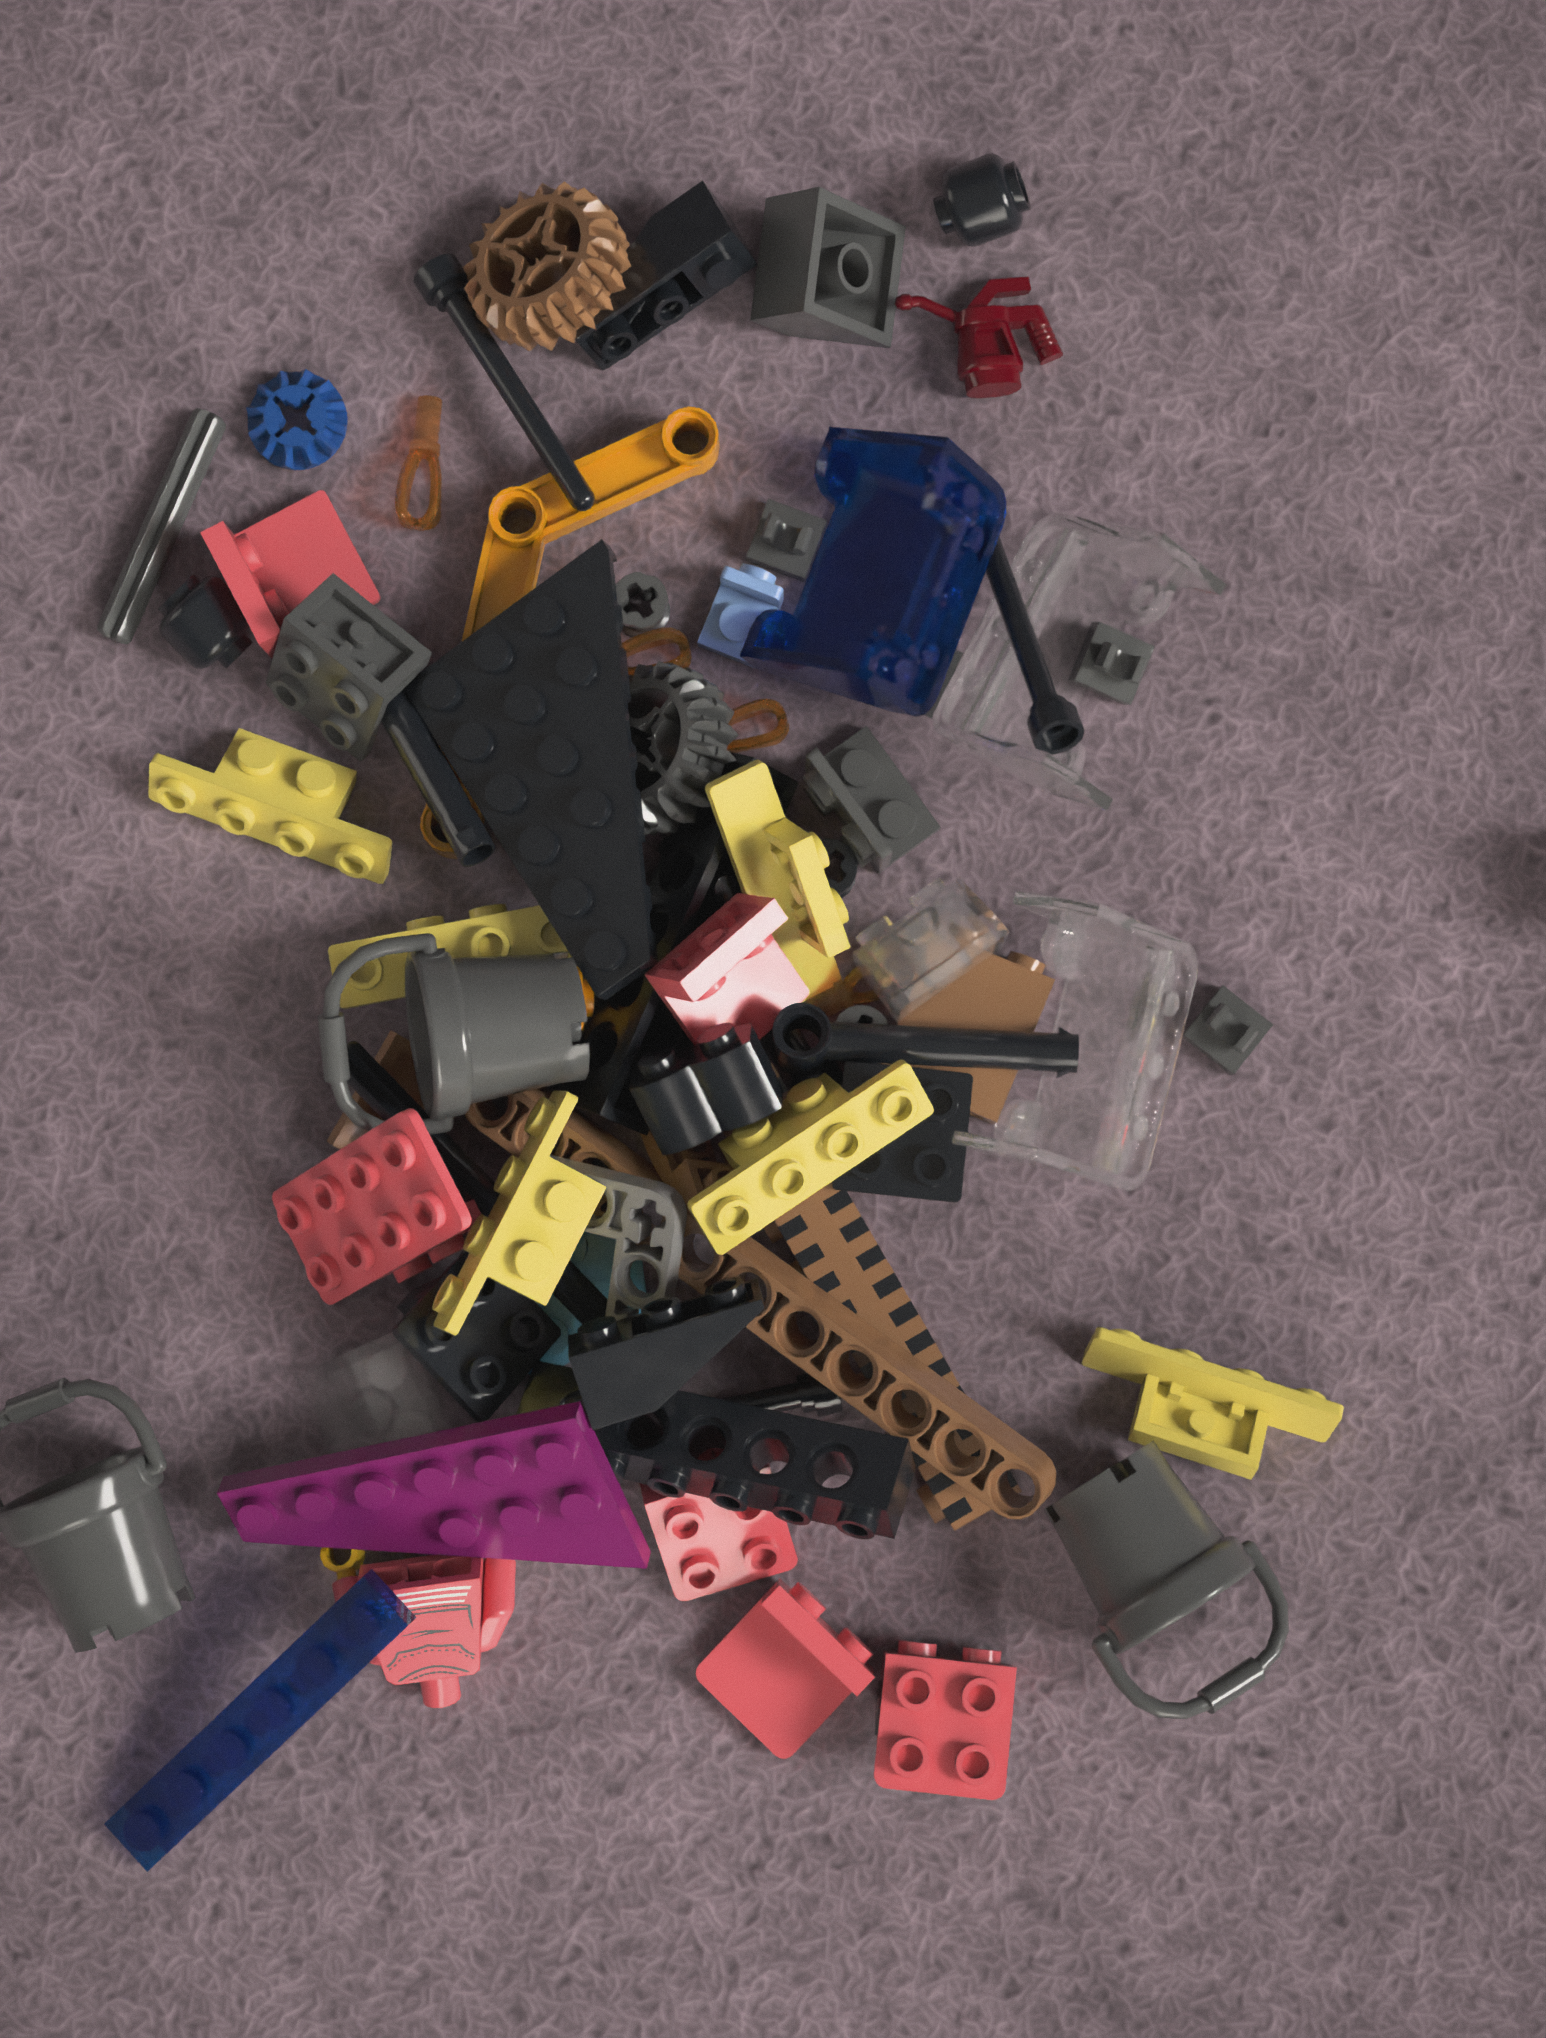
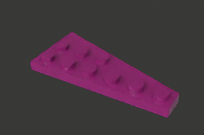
M581 1401L232 1474L223 1477L217 1491L218 1497L243 1542L647 1569L651 1550L597 1435L592 1430Z

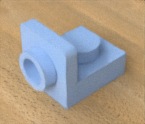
M741 564L739 570L724 566L720 575V587L697 645L756 669L784 600L783 588L775 585L776 577L770 572L750 564Z

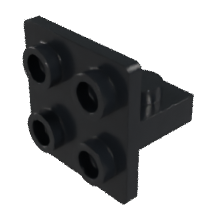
M846 1062L844 1065L842 1088L850 1093L890 1065ZM912 1067L934 1108L932 1115L832 1181V1187L839 1191L958 1202L962 1197L973 1087L972 1075L962 1072Z
M463 1250L439 1278L412 1289L397 1305V1308L404 1316L394 1326L392 1333L475 1421L483 1422L494 1414L561 1336V1329L535 1301L488 1277L456 1336L433 1326L438 1312L432 1309L434 1299L445 1279L450 1274L458 1276L469 1255V1252Z

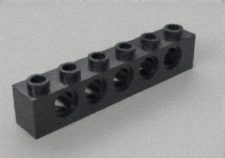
M730 752L736 761L726 764L721 775L728 774L758 759ZM767 765L785 815L799 782ZM698 806L696 824L680 823L676 834H671L650 882L652 909L649 916L651 929L655 932L658 962L734 895L742 893L711 807L702 808ZM648 971L606 1001L600 998L581 1044L589 1043L588 1075L585 1080L565 1082L561 1088V1091H568L578 1097L575 1106L646 1136L650 1129L629 1090L632 1071L638 1068L637 1063L648 1053L662 1047H672L674 1051L685 1049L689 1040L686 1033L646 978L645 974Z
M538 1361L532 1369L516 1415L581 1401L586 1412L572 1368ZM680 1390L657 1411L594 1430L619 1484L623 1482V1479L647 1484L653 1491L673 1498L683 1497L685 1493L710 1498L714 1504L731 1511H745L747 1507L773 1512L777 1518L794 1525H808L811 1521L833 1525L842 1533L858 1539H872L874 1535L895 1539L916 1469L910 1442L907 1438ZM649 1435H661V1438L651 1446H637L643 1438ZM708 1449H724L718 1457L712 1460H698V1457ZM774 1461L787 1463L783 1469L774 1474L760 1473V1470L768 1463ZM834 1475H847L850 1477L840 1487L827 1488L822 1486L828 1478Z

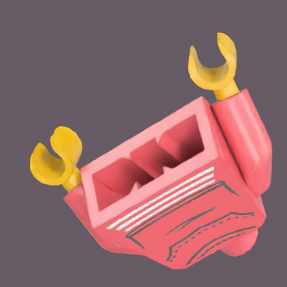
M322 1547L320 1559L327 1569L336 1572L337 1581L332 1584L342 1636L370 1664L381 1666L389 1683L402 1685L420 1682L423 1703L427 1707L443 1708L460 1700L461 1691L458 1677L473 1675L480 1671L481 1652L489 1651L497 1646L515 1608L516 1561L428 1555L362 1565L365 1559V1550L351 1549L350 1559L345 1564L339 1565L334 1559L333 1548ZM359 1569V1575L356 1576V1570Z

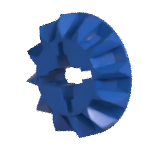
M307 369L301 372L289 373L279 371L276 377L265 384L258 385L251 405L246 407L248 435L255 448L270 463L284 469L306 470L321 465L337 452L346 435L348 417L341 395L329 380H325ZM281 402L286 407L289 405L295 410L302 408L304 404L310 405L306 416L316 434L313 436L307 430L302 431L296 426L288 432H283L282 429L287 421L277 404Z

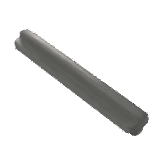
M196 408L192 411L97 624V630L104 637L117 643L129 644L132 641L226 429L223 419L208 410Z

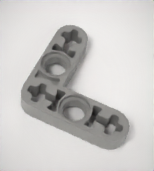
M550 1155L549 1157L606 1186L604 1191L607 1197L606 1212L603 1216L592 1215L584 1232L616 1239L605 1316H613L617 1321L639 1314V1309H642L652 1301L665 1297H675L687 1220V1209L682 1195L674 1187L663 1182ZM655 1201L656 1213L666 1216V1221L653 1229L650 1245H636L635 1243L638 1244L650 1236L651 1216L642 1213V1208ZM644 1260L656 1269L659 1276V1286L656 1292L645 1293L633 1284L630 1269L634 1261Z

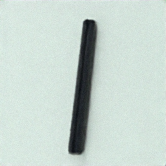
M353 1040L347 1043L350 1079L347 1080V1083L384 1121L408 1108L416 1110L422 1119L430 1118L427 1116L426 1111L359 1042ZM446 1132L431 1134L430 1136L464 1202L466 1203L474 1199L481 1214L488 1217L500 1193L494 1191V1181ZM569 1260L552 1294L581 1324L605 1316L608 1299Z

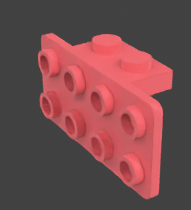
M412 1108L395 1114L280 1187L272 1195L279 1223L289 1234L306 1268L309 1282L318 1291L321 1299L328 1305H333L392 1273L397 1283L400 1284L432 1267L427 1255H429L432 1263L435 1264L463 1250L465 1242L463 1235L469 1232L476 1219L481 1215L474 1199L466 1203L464 1202L422 1118Z

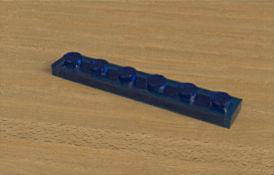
M371 1569L110 1817L104 1825L148 1872L417 1617Z

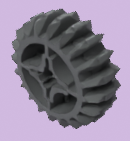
M660 661L655 666L638 664L634 675H629L631 702H628L631 740L636 745L638 767L635 771L636 786L641 792L645 835H656L658 831L676 834L680 823L696 824L698 806L702 808L711 807L705 786L722 776L721 774L726 764L736 761L735 757L727 750V745L739 736L732 726L728 724L735 712L723 701L724 693L715 684L704 679L703 674L689 667L682 668L673 663H663Z

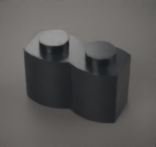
M730 1022L715 1025L699 1035L697 1044L693 1047L674 1051L672 1047L656 1049L642 1057L637 1063L638 1068L632 1071L629 1090L662 1155H669L692 1148L723 1131L752 1124L782 1108L783 1088L751 1023L736 1027Z

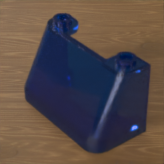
M829 427L815 462L814 475L819 491L835 506V509L793 615L777 609L763 611L756 617L750 627L740 657L756 669L896 714L914 717L922 716L932 709L938 698L990 558L1002 531L1007 505L1005 493L1000 484L948 437Z

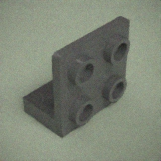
M332 573L284 618L266 684L272 689L275 698L284 707L291 711H299L321 730L325 739L332 746L339 750L348 751L357 760L363 761L371 753L387 704L427 667L432 652Z
M867 726L825 756L822 755L817 747L806 754L805 775L803 776L806 784L802 788L823 817L832 811L843 824L841 828L843 835L839 838L841 842L848 845L853 851L860 868L871 863L878 874H880L941 829L940 825Z

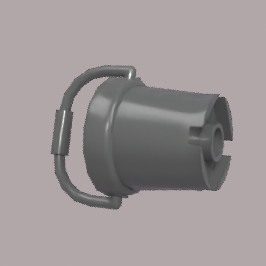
M429 933L386 938L361 946L338 964L325 988L323 1013L317 1016L324 1081L330 1083L338 1107L354 1125L367 1131L372 1130L384 1121L366 1113L351 1096L347 1080L350 1079L345 1019L344 1013L339 1012L340 999L344 987L354 972L368 961L386 955L408 952L405 963V997L410 1046L421 1100L427 1116L430 1117L422 1120L430 1135L449 1132L453 1128V1117L466 1114L473 1103L554 1084L585 1080L589 1072V1043L572 1045V1042H577L581 1039V1023L587 1022V1013L578 969L574 958H568L569 952L567 951L536 955L452 957L450 953L445 951V948H437L435 936Z
M62 1378L8 1399L5 1408L0 1411V1431L11 1422L19 1424L70 1404L74 1401L75 1397L88 1395L107 1400L123 1412L141 1443L140 1447L115 1454L83 1470L55 1479L9 1502L5 1506L0 1498V1532L4 1534L10 1546L13 1548L21 1547L63 1624L75 1653L97 1648L93 1637L106 1630L117 1641L169 1617L183 1608L180 1601H193L196 1597L185 1573L158 1488L164 1480L163 1472L167 1467V1462L151 1424L136 1401L116 1386L92 1379L70 1382L68 1379Z
M1154 1440L1044 1509L1100 1615L1096 1620L1099 1636L1093 1640L1092 1649L1115 1686L1134 1706L1158 1718L1188 1719L1206 1711L1214 1714L1265 1679L1264 1672L1279 1658L1289 1632L1288 1603L1279 1581L1253 1541L1246 1540L1240 1543L1236 1537H1225L1168 1464ZM1253 1570L1263 1585L1272 1606V1631L1264 1650L1255 1659L1252 1657L1247 1658L1197 1692L1198 1697L1183 1703L1163 1702L1144 1693L1129 1677L1116 1655L1140 1644L1225 1591Z

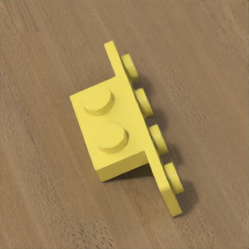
M241 728L238 729L214 773L160 753H156L149 763L148 797L172 812L193 815L220 825L230 833L247 835L277 846L290 855L304 856L332 866L353 878H364L378 884H383L389 873L393 841L389 837L339 819L355 786L356 770Z
M754 760L709 782L705 786V791L742 893L775 898L788 918L772 933V936L809 989V995L803 1002L839 985L842 978L834 956L851 948L843 924L849 921V916L842 898L834 888L829 886L824 868L828 867L830 862L822 841L813 831L808 833L785 818L768 767L762 761Z
M494 904L471 909L468 911L470 919L445 923L444 916L415 919L406 923L407 931L331 945L328 948V955L333 975L338 964L361 946L386 938L425 933L434 935L437 948H445V951L450 953L452 957L536 955L569 951L540 905L507 911L506 904ZM408 952L386 955L365 963L350 976L341 993L340 1007L342 1009H349L406 998L405 963Z
M902 1059L896 1061L850 1093L826 1073L817 1078L804 1080L788 1092L787 1098L782 1101L781 1109L752 1124L734 1129L730 1136L718 1143L728 1163L734 1170L692 1197L688 1201L687 1206L711 1247L717 1254L723 1255L932 1115L934 1108L912 1067Z
M553 1091L549 1099L542 1096L534 1105L524 1126V1131L530 1134L529 1139L519 1158L514 1155L508 1158L495 1181L494 1191L500 1193L488 1217L481 1214L476 1219L467 1234L463 1250L469 1252V1255L458 1276L450 1274L445 1279L434 1299L432 1309L438 1312L433 1326L456 1336L487 1277L538 1304L547 1305L606 1189V1186L549 1157L578 1101L577 1096L568 1091Z
M1102 1327L1096 1328L1082 1359V1365L1141 1384L1128 1436L1129 1441L1147 1445L1154 1440L1160 1451L1250 1480L1259 1468L1267 1426L1318 1442H1326L1341 1421L1343 1415V1405L1326 1400L1317 1391L1306 1388L1292 1389L1265 1380L1263 1376L1255 1371L1242 1368H1226L1205 1361L1200 1355L1190 1350L1167 1349L1143 1341L1135 1333L1124 1329L1108 1330Z

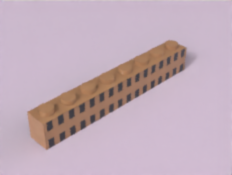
M768 1057V1059H769V1061H770V1063H771V1065H772V1067H773V1069H774V1072H775V1074H776V1076H777V1078H778V1080H779V1082H780V1084H781V1086H782V1088H783V1100H784V1099L787 1098V1094H788L789 1091H788V1089L786 1088V1086H785L784 1082L782 1081L781 1077L779 1076V1074H778L777 1070L775 1069L774 1065L772 1064L770 1058ZM733 1130L723 1131L726 1138L733 1133ZM722 1154L721 1156L723 1157L725 1163H728L726 1157L724 1156V1154ZM831 1182L764 1227L772 1244L782 1238L785 1239L797 1259L789 1264L791 1267L964 1393L847 1191L835 1190ZM851 1350L850 1352L861 1370L856 1375L871 1379L873 1366L870 1359L858 1350ZM903 1389L901 1401L905 1410L915 1417H925L926 1404L924 1399L913 1390ZM956 1429L954 1441L957 1448L968 1456H980V1444L976 1436L965 1429ZM912 1451L914 1462L927 1483L916 1489V1492L935 1524L947 1518L953 1530L956 1531L991 1510L987 1505ZM1008 1470L1007 1479L1010 1487L1017 1493L1022 1492L1012 1473Z

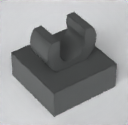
M768 499L747 552L746 561L805 582L827 526V520Z
M1100 621L1092 622L1068 681L1121 704L1131 705L1155 646Z
M1222 985L1187 1028L1182 1037L1232 1076L1273 1024Z

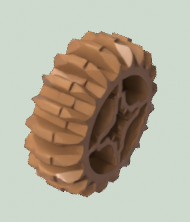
M564 181L556 189L541 183L533 197L519 191L515 205L510 208L499 205L500 216L494 223H481L485 235L483 240L469 244L474 259L463 266L469 281L464 290L468 294L469 301L473 304L472 307L476 311L477 318L488 329L490 328L500 340L506 341L509 345L516 343L527 351H531L537 344L552 351L559 337L575 343L576 333L579 328L585 325L596 329L594 317L600 310L614 311L609 297L612 293L626 289L621 273L631 267L627 258L628 254L626 253V249L630 244L626 239V233L617 222L618 217L607 204L603 205L594 193L589 192L584 187L577 190Z

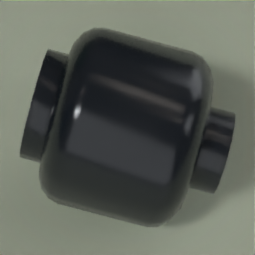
M993 153L983 155L946 170L942 176L941 186L943 195L933 198L936 215L943 232L948 234L956 231L960 240L965 245L971 247L985 244L1018 231L1022 226L1023 212L1031 210L1027 190L1017 164L1014 161L1006 164L1000 156Z
M193 574L158 608L164 615L159 625L160 634L196 669L207 668L216 660L227 668L253 643L244 634L248 630L249 625L228 585L218 576L211 575L200 580Z

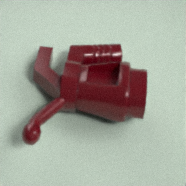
M1029 277L990 279L968 307L959 312L924 296L901 294L895 298L894 304L899 310L907 311L918 307L953 323L954 331L958 335L957 376L959 381L964 382L966 396L970 398L1006 396L1021 389L1020 373L1023 371V360L1011 330L1025 329L1040 365L1063 356V352L1042 306L1006 307L1003 305H989L994 298L1029 294L1031 291Z

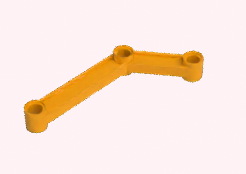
M690 406L680 408L670 414L665 420L573 461L595 496L594 504L589 510L578 511L574 509L551 473H547L521 486H511L501 490L492 499L489 506L488 524L462 641L536 588L545 544L692 476L701 475L710 470L718 459L720 449L717 425L711 415L701 408ZM690 430L698 431L708 439L705 448L699 453L692 455L683 454L674 446L677 437L683 432ZM516 509H527L536 515L533 526L522 534H512L503 528L505 517ZM444 754L451 769L453 770L455 776L457 777L459 783L465 791L468 799L470 800L471 807L476 811L484 825L485 818L483 814L479 810L478 806L474 802L473 798L467 791L466 787L464 786L461 779L459 778L456 771L454 770L451 763ZM426 803L420 817V829L424 839L439 855L448 859H458L449 843L438 840L436 836L438 822Z

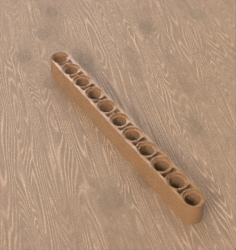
M541 1087L507 1095L508 1109L505 1114L494 1106L492 1099L473 1103L470 1105L465 1117L474 1127L509 1153L519 1158L530 1137V1134L524 1131V1126L531 1110L542 1096L549 1099L553 1091L547 1087ZM576 1108L573 1109L559 1136L557 1151L552 1150L550 1154L590 1165L597 1158L602 1160L610 1170L662 1182L651 1163ZM603 1193L593 1213L595 1216H603L606 1212L607 1197L605 1193ZM687 1213L678 1278L702 1295L705 1294V1289L720 1280L739 1277L745 1282L747 1272L758 1275L766 1285L767 1297L765 1302H763L764 1309L745 1327L889 1434L909 1439L912 1451L997 1514L1008 1519L1020 1520L1031 1516L1051 1495L1056 1485V1469L1053 1461L1044 1451L752 1237L747 1238L723 1255H719L714 1251L712 1264L702 1261L695 1253L693 1240L696 1234L705 1235L695 1218ZM662 1216L661 1223L666 1221V1216ZM651 1223L650 1236L644 1239L643 1241L639 1242L638 1244H635L650 1245L651 1234L656 1225ZM799 1311H805L817 1320L820 1327L818 1340H811L799 1331L797 1326V1314ZM851 1350H858L870 1359L873 1366L871 1379L862 1378L851 1369L849 1364V1353ZM903 1389L913 1390L924 1399L926 1404L925 1417H915L905 1410L901 1401ZM956 1429H965L976 1436L980 1444V1456H968L957 1448L954 1441ZM1020 1469L1026 1472L1033 1480L1035 1494L1024 1496L1015 1492L1010 1487L1007 1479L1008 1470Z

